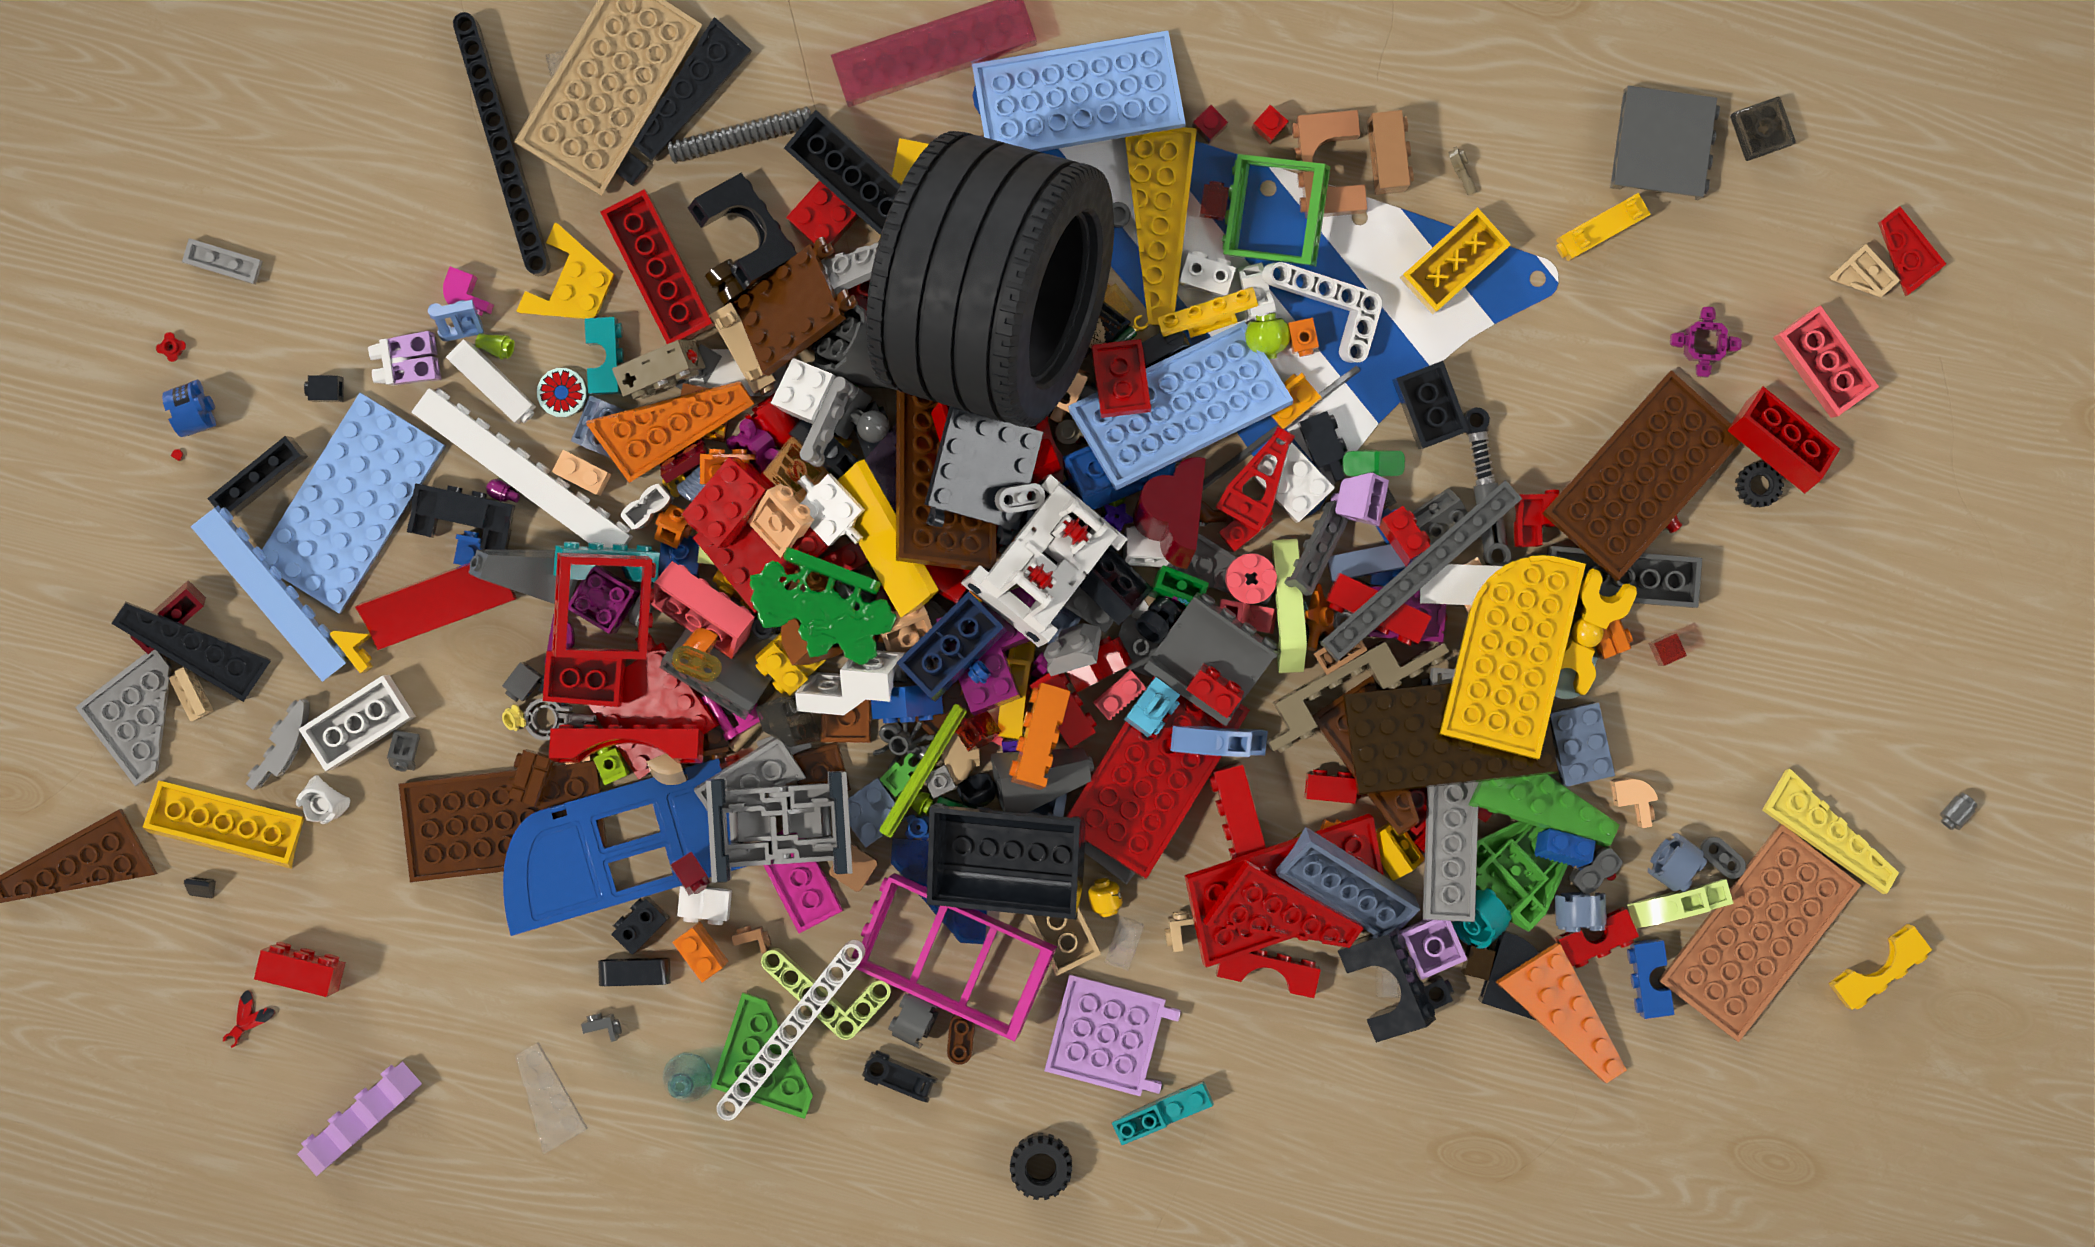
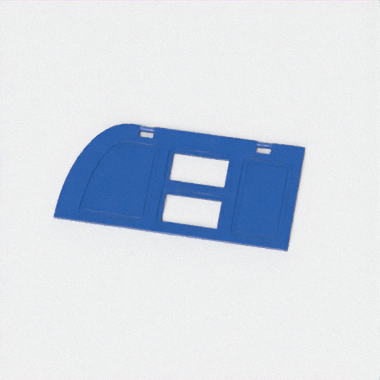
M719 758L684 768L683 772L684 775L687 774L688 780L681 784L666 785L652 777L549 807L528 816L515 831L510 841L504 864L503 896L510 935H517L682 886L672 870L673 875L616 891L608 863L665 847L670 864L692 851L708 878L712 877L708 811L694 792V788L722 771ZM653 804L660 828L659 833L604 849L596 820ZM566 809V816L553 819L552 813ZM726 813L728 842H731L729 813ZM731 867V871L736 870V869H740V868H743V867Z

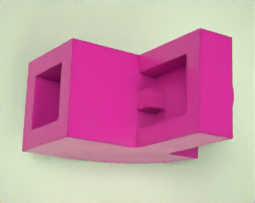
M451 266L449 267L443 283V295L448 305L462 300H472L480 316L483 315V312L491 314L494 307L493 304L471 296L478 279L476 276Z

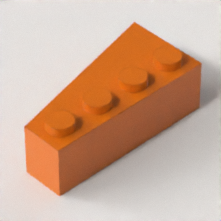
M1040 683L1038 688H1033L1029 701L1033 703L1031 713L1026 712L1023 721L1026 731L1024 737L1019 736L1016 751H1020L1017 761H1012L1009 775L1012 776L1011 782L1037 790H1042L1046 787L1048 779L1044 778V776L1048 774L1052 765L1053 754L1051 752L1052 749H1055L1060 733L1058 727L1063 722L1071 691Z

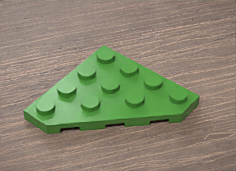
M745 992L742 993L711 1088L727 1093L780 1025L766 999ZM770 1045L772 1053L781 1054L782 1050L779 1045ZM791 1049L750 1101L805 1119L813 1092ZM755 1064V1070L758 1073H766V1068L763 1064ZM739 1083V1087L743 1092H751L749 1084Z

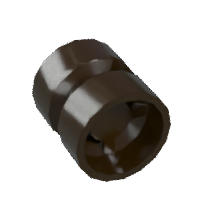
M732 259L720 263L705 275L712 288L718 289L717 296L724 306L733 303L751 289L749 287L744 290L730 269L735 264Z

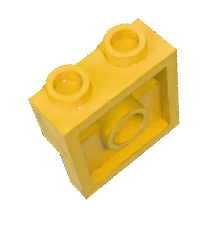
M781 633L755 655L758 662L755 665L756 668L764 676L769 674L775 680L772 683L781 694L786 691L789 696L808 680V676L826 661L823 660L810 665H792L782 646Z

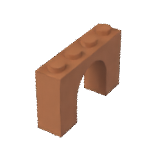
M1358 110L1298 116L1296 123H1292L1293 138H1298V148H1295V161L1313 162L1315 151L1323 144L1358 139L1360 136ZM1301 171L1297 173L1298 188L1303 189V197L1299 198L1300 212H1305V219H1307L1314 172ZM1328 185L1323 217L1362 214L1367 211L1365 185L1343 187Z

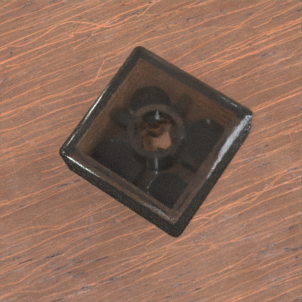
M1779 96L1735 111L1730 115L1746 161L1784 149L1796 143L1781 97ZM1760 123L1768 128L1765 135L1758 130Z

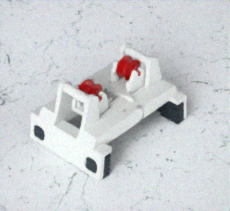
M1052 475L1044 476L1038 483L1045 491L1046 499L1044 503L1033 514L1016 536L1015 541L1009 545L992 569L988 572L979 565L974 570H971L961 582L963 586L1038 647L1049 642L1058 631L1051 624V621L1107 549L1110 552L1119 551L1127 541L1125 536ZM1071 513L1077 519L1073 520L1067 514ZM1079 521L1083 523L1085 526L1082 527L1081 525H1079ZM1043 551L1057 561V565L1043 555ZM1018 584L1036 601L1029 608L1008 589Z

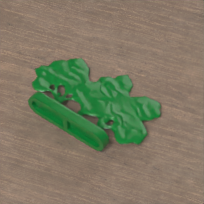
M786 547L783 558L787 562L799 566L800 572L787 575L784 567L779 562L771 561L765 564L760 574L750 575L751 581L749 585L754 590L751 602L754 609L758 612V618L764 628L781 627L794 618L798 619L801 623L798 633L802 640L807 642L806 649L810 658L827 654L832 645L838 643L846 658L859 665H864L878 655L877 645L873 636L891 632L897 618L896 614L891 612V607L887 600L879 599L867 603L860 596L861 590L877 594L881 582ZM810 572H816L829 577L824 591L816 592L809 588L806 578ZM782 576L787 577L785 581L780 582ZM797 579L800 580L796 588L786 590L785 585L791 580L795 583ZM836 580L855 587L854 592L847 599H843L834 591L833 586ZM802 584L805 585V592L800 589ZM856 602L860 604V608L857 611L854 609Z

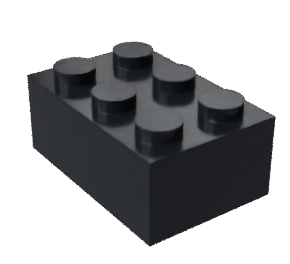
M1443 361L1392 379L1418 449L1427 448L1469 431Z

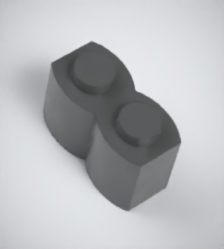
M1601 847L1594 851L1593 862L1579 868L1576 867L1571 872L1569 880L1581 893L1590 894L1600 887L1604 878L1615 874L1620 869L1623 861L1612 848Z

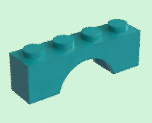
M566 541L564 546H555L554 576H556L557 553L649 556L652 559V563L656 564L655 578H651V582H655L658 579L660 553L652 550L650 545H637L636 549L628 548L626 544H613L612 548L604 547L602 543L591 542L588 544V547L579 546L580 543ZM571 564L570 579L585 580L590 570L596 565ZM621 566L625 578L633 582H641L642 567Z

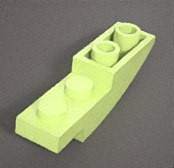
M1723 879L1687 889L1685 892L1674 891L1627 904V908L1635 928H1642L1706 913L1712 909L1731 905L1733 900L1727 880Z

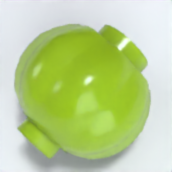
M1276 313L1256 316V320L1248 323L1245 332L1247 346L1256 353L1257 350L1265 353L1268 359L1277 358V353L1283 351L1291 339L1288 324L1284 319L1276 318Z

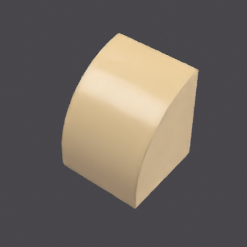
M667 754L646 761L652 776L660 783L677 785L687 781L681 764L677 763Z

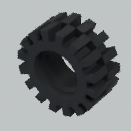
M1764 462L1745 466L1738 473L1739 477L1735 481L1737 483L1735 490L1739 492V499H1743V503L1751 505V507L1770 506L1783 493L1781 491L1782 487H1784V483L1781 481L1783 476ZM1757 475L1764 476L1768 480V490L1762 495L1754 493L1750 486L1751 480Z

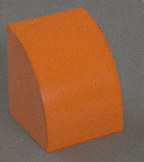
M697 628L679 651L700 665L714 648L718 635L710 630Z

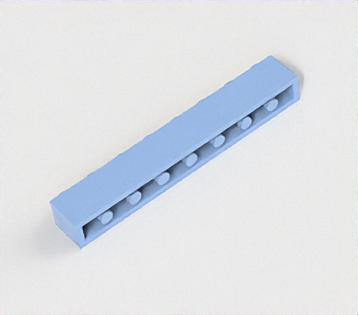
M219 505L194 523L191 528L323 682L346 664L349 659L338 644H335L330 638V630L324 624L319 625L314 619L316 615L308 605L303 606L297 599L299 597L297 591L291 585L287 587L281 580L283 576L275 566L270 567L265 561L267 557L259 547L256 546L254 548L248 541L250 539L248 533L242 527H236L232 522L234 518L225 507L221 509Z

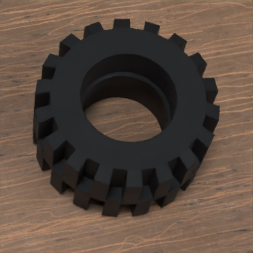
M1038 1133L1037 1136L1031 1134L1027 1139H1022L1019 1145L1015 1146L1010 1160L1012 1182L1016 1184L1018 1191L1024 1192L1023 1195L1026 1197L1032 1196L1033 1200H1039V1198L1048 1200L1050 1196H1058L1061 1190H1065L1067 1183L1071 1179L1072 1158L1069 1154V1149L1063 1145L1062 1140L1059 1138L1058 1140L1055 1139L1054 1135L1051 1134L1048 1136L1043 1135V1133ZM1043 1153L1052 1157L1056 1163L1054 1174L1046 1179L1032 1177L1026 1169L1027 1161L1031 1156Z

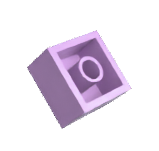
M1422 920L1400 930V934L1405 938L1407 951L1415 962V970L1421 980L1467 960L1451 921Z

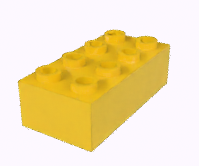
M1477 207L1409 268L1400 279L1433 315L1511 244Z

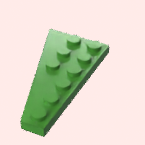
M1548 774L1481 781L1478 783L1468 804L1475 808L1479 806L1488 809L1489 812L1495 814L1502 813L1510 816L1511 819L1544 829L1551 828L1595 840V844L1603 847L1612 844L1620 824Z

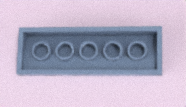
M1307 827L1303 830L1288 856L1276 869L1277 876L1313 898L1361 923L1364 929L1373 935L1396 927L1400 931L1420 911L1413 893Z

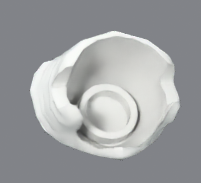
M318 775L313 776L296 799V806H303L306 820L320 822L321 824H327L337 819L350 805L349 797L329 787Z

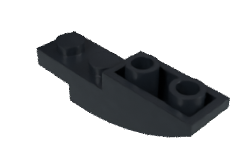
M801 419L788 434L802 448L813 424ZM833 437L823 453L825 461L820 468L826 469L838 480L859 461Z

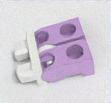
M425 331L379 340L380 343L368 347L370 360L382 359L383 368L372 370L374 383L396 386L441 380L439 360L433 357L438 355L435 334L433 332Z

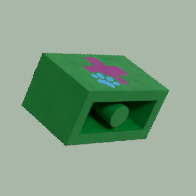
M1162 565L1156 573L1152 584L1153 590L1149 593V596L1153 598L1158 596L1166 597L1174 602L1178 608L1185 610L1197 592L1201 595L1206 593L1209 583Z

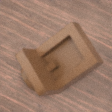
M750 925L736 929L737 933L731 936L734 946L758 940L762 954L767 952L768 946L771 945L769 932H764L763 926L751 929Z

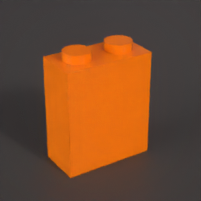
M700 921L672 942L701 983L729 962Z

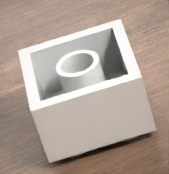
M793 358L771 404L787 414L813 424L836 376Z

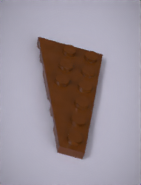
M1373 675L1345 694L1377 691ZM1343 694L1312 715L1318 726L1317 728L1355 778L1343 699L1345 694ZM1409 789L1367 794L1398 837L1419 823Z
M119 809L1 874L0 903L151 876L158 873L122 809Z

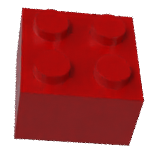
M818 181L786 218L813 244L818 238L824 237L827 244L831 242L834 245L859 217L821 181Z

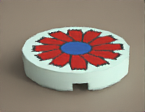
M556 368L548 371L540 379L537 386V398L540 406L547 413L556 417L575 415L583 408L586 402L587 387L584 379L577 372L567 368Z

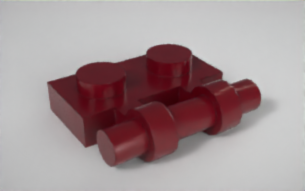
M702 437L659 464L661 467V477L666 484L700 464V454H708V450L705 447L706 443Z

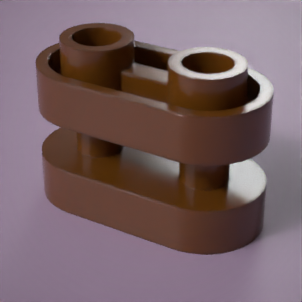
M955 1014L952 1016L949 1024L947 1056L952 1063L962 1065L967 1063L972 1055L975 1023Z

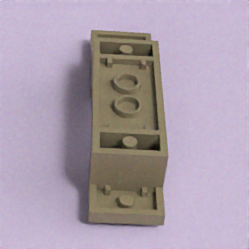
M1380 641L1367 648L1366 652L1330 674L1326 675L1323 673L1272 702L1287 729L1267 739L1269 748L1273 751L1283 752L1293 746L1291 741L1299 737V739L1304 740L1315 733L1313 729L1318 726L1303 700L1306 699L1309 702L1322 695L1320 690L1323 688L1333 689L1343 683L1342 678L1348 674L1353 677L1365 670L1364 665L1369 673L1373 675L1378 688L1392 690L1402 684L1400 679L1406 676L1413 678L1424 671L1423 666L1427 664L1434 666L1445 660L1444 655L1449 650L1445 643H1436L1398 665L1386 642Z

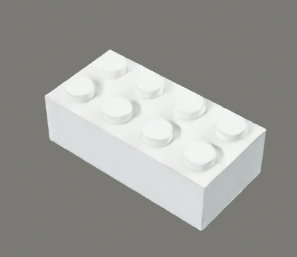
M383 675L299 728V731L323 769L329 771L335 769L416 716L391 676Z

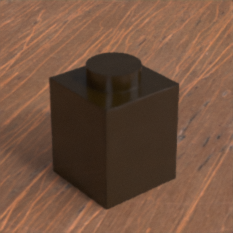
M1475 944L1467 945L1465 953L1467 960L1463 962L1461 972L1464 975L1489 981L1496 951L1491 949L1490 945L1482 949L1476 948L1478 945Z

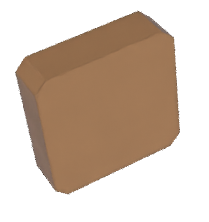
M851 843L853 873L837 875L833 871V865L829 873L830 876L855 892H859L878 865L877 859Z

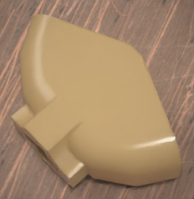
M958 726L942 753V759L955 785L967 779L974 767L980 766V741L976 745L968 743L964 737V733L967 730L961 726ZM966 734V737H967V739H968L970 742H972V743H975V742H976V741H973V738H972L971 736H970V738H969V737L967 736V734Z

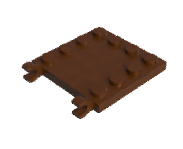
M824 237L818 238L814 243V247L809 244L734 301L760 369L766 376H770L846 319L844 313L858 304L855 296L852 295L850 297L846 289L836 296L821 261L833 254L835 250L832 243L827 244Z

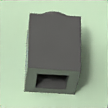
M520 662L502 685L507 690L505 694L516 702L519 699L521 701L527 700L539 684L538 682L542 675L527 663Z

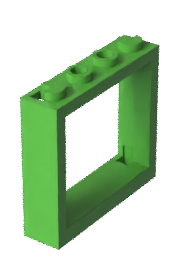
M1238 154L1235 165L1232 167V174L1235 176L1234 183L1230 186L1228 194L1231 204L1230 210H1227L1225 215L1227 232L1222 237L1223 254L1233 257L1316 267L1331 167L1322 163ZM1250 165L1314 172L1302 257L1238 249Z

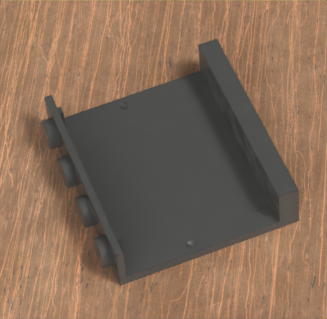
M1627 86L1623 90L1610 188L1620 190L1622 187L1695 196V200L1703 198L1704 194H1707L1710 180L1706 179L1707 170L1711 169L1713 163V155L1710 154V148L1716 140V130H1713L1714 120L1718 119L1720 112L1717 98Z
M1197 592L1150 657L1144 669L1226 726L1268 665L1277 657L1280 649L1277 648L1276 642L1265 636L1263 638L1256 633L1257 630L1251 624L1238 621L1235 618L1236 615L1231 610L1225 607L1221 609L1214 604L1215 600L1206 593L1201 595ZM1203 663L1216 668L1221 673V676L1228 681H1234L1244 691L1241 701L1228 718L1186 690L1189 682Z
M686 628L671 651H667L662 658L660 668L746 720L773 679L769 674L764 676L756 668L755 665L758 662L755 655L777 637L781 631L778 632L776 630L772 637L761 639L754 635L751 628L749 638L732 659L716 648H713L703 662L698 665L679 651L693 633Z

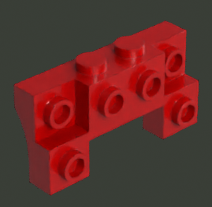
M1545 490V494H1519L1522 500L1515 505V547H1540L1543 545L1542 527L1556 526L1542 513L1560 494V490Z

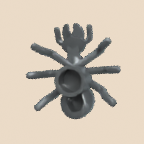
M921 721L917 722L911 734L908 732V722H903V729L898 723H885L880 728L879 736L884 742L889 744L875 750L873 755H879L888 749L896 754L888 769L898 762L906 752L907 755L915 753L919 763L929 745L918 746V743L926 739L932 740L934 735L925 734L913 740V737L922 725Z

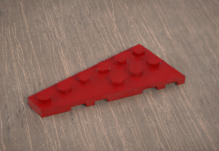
M1246 860L1203 920L1205 926L1214 927V925H1218L1230 930L1237 928L1249 930L1250 933L1282 938L1289 936L1298 938L1301 941H1321L1322 944L1347 948L1352 946L1364 929L1361 923Z

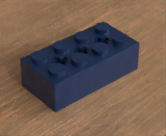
M968 592L896 663L936 702L969 669V666L980 659L1007 630ZM968 624L971 626L975 624V631L972 634H966V626ZM950 642L953 644L957 642V649L954 652H948L950 648L947 645ZM939 659L937 663L938 668L929 670L931 668L930 661H937Z

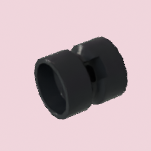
M1158 596L1148 606L1147 611H1144L1135 623L1136 628L1148 641L1158 644L1166 637L1170 631L1169 629L1178 620L1181 611L1170 599Z

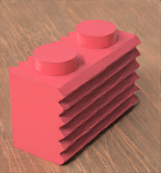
M1129 670L1093 703L1108 720H1112L1116 713L1119 714V710L1127 707V703L1130 704L1134 697L1142 694V690H1146V687Z

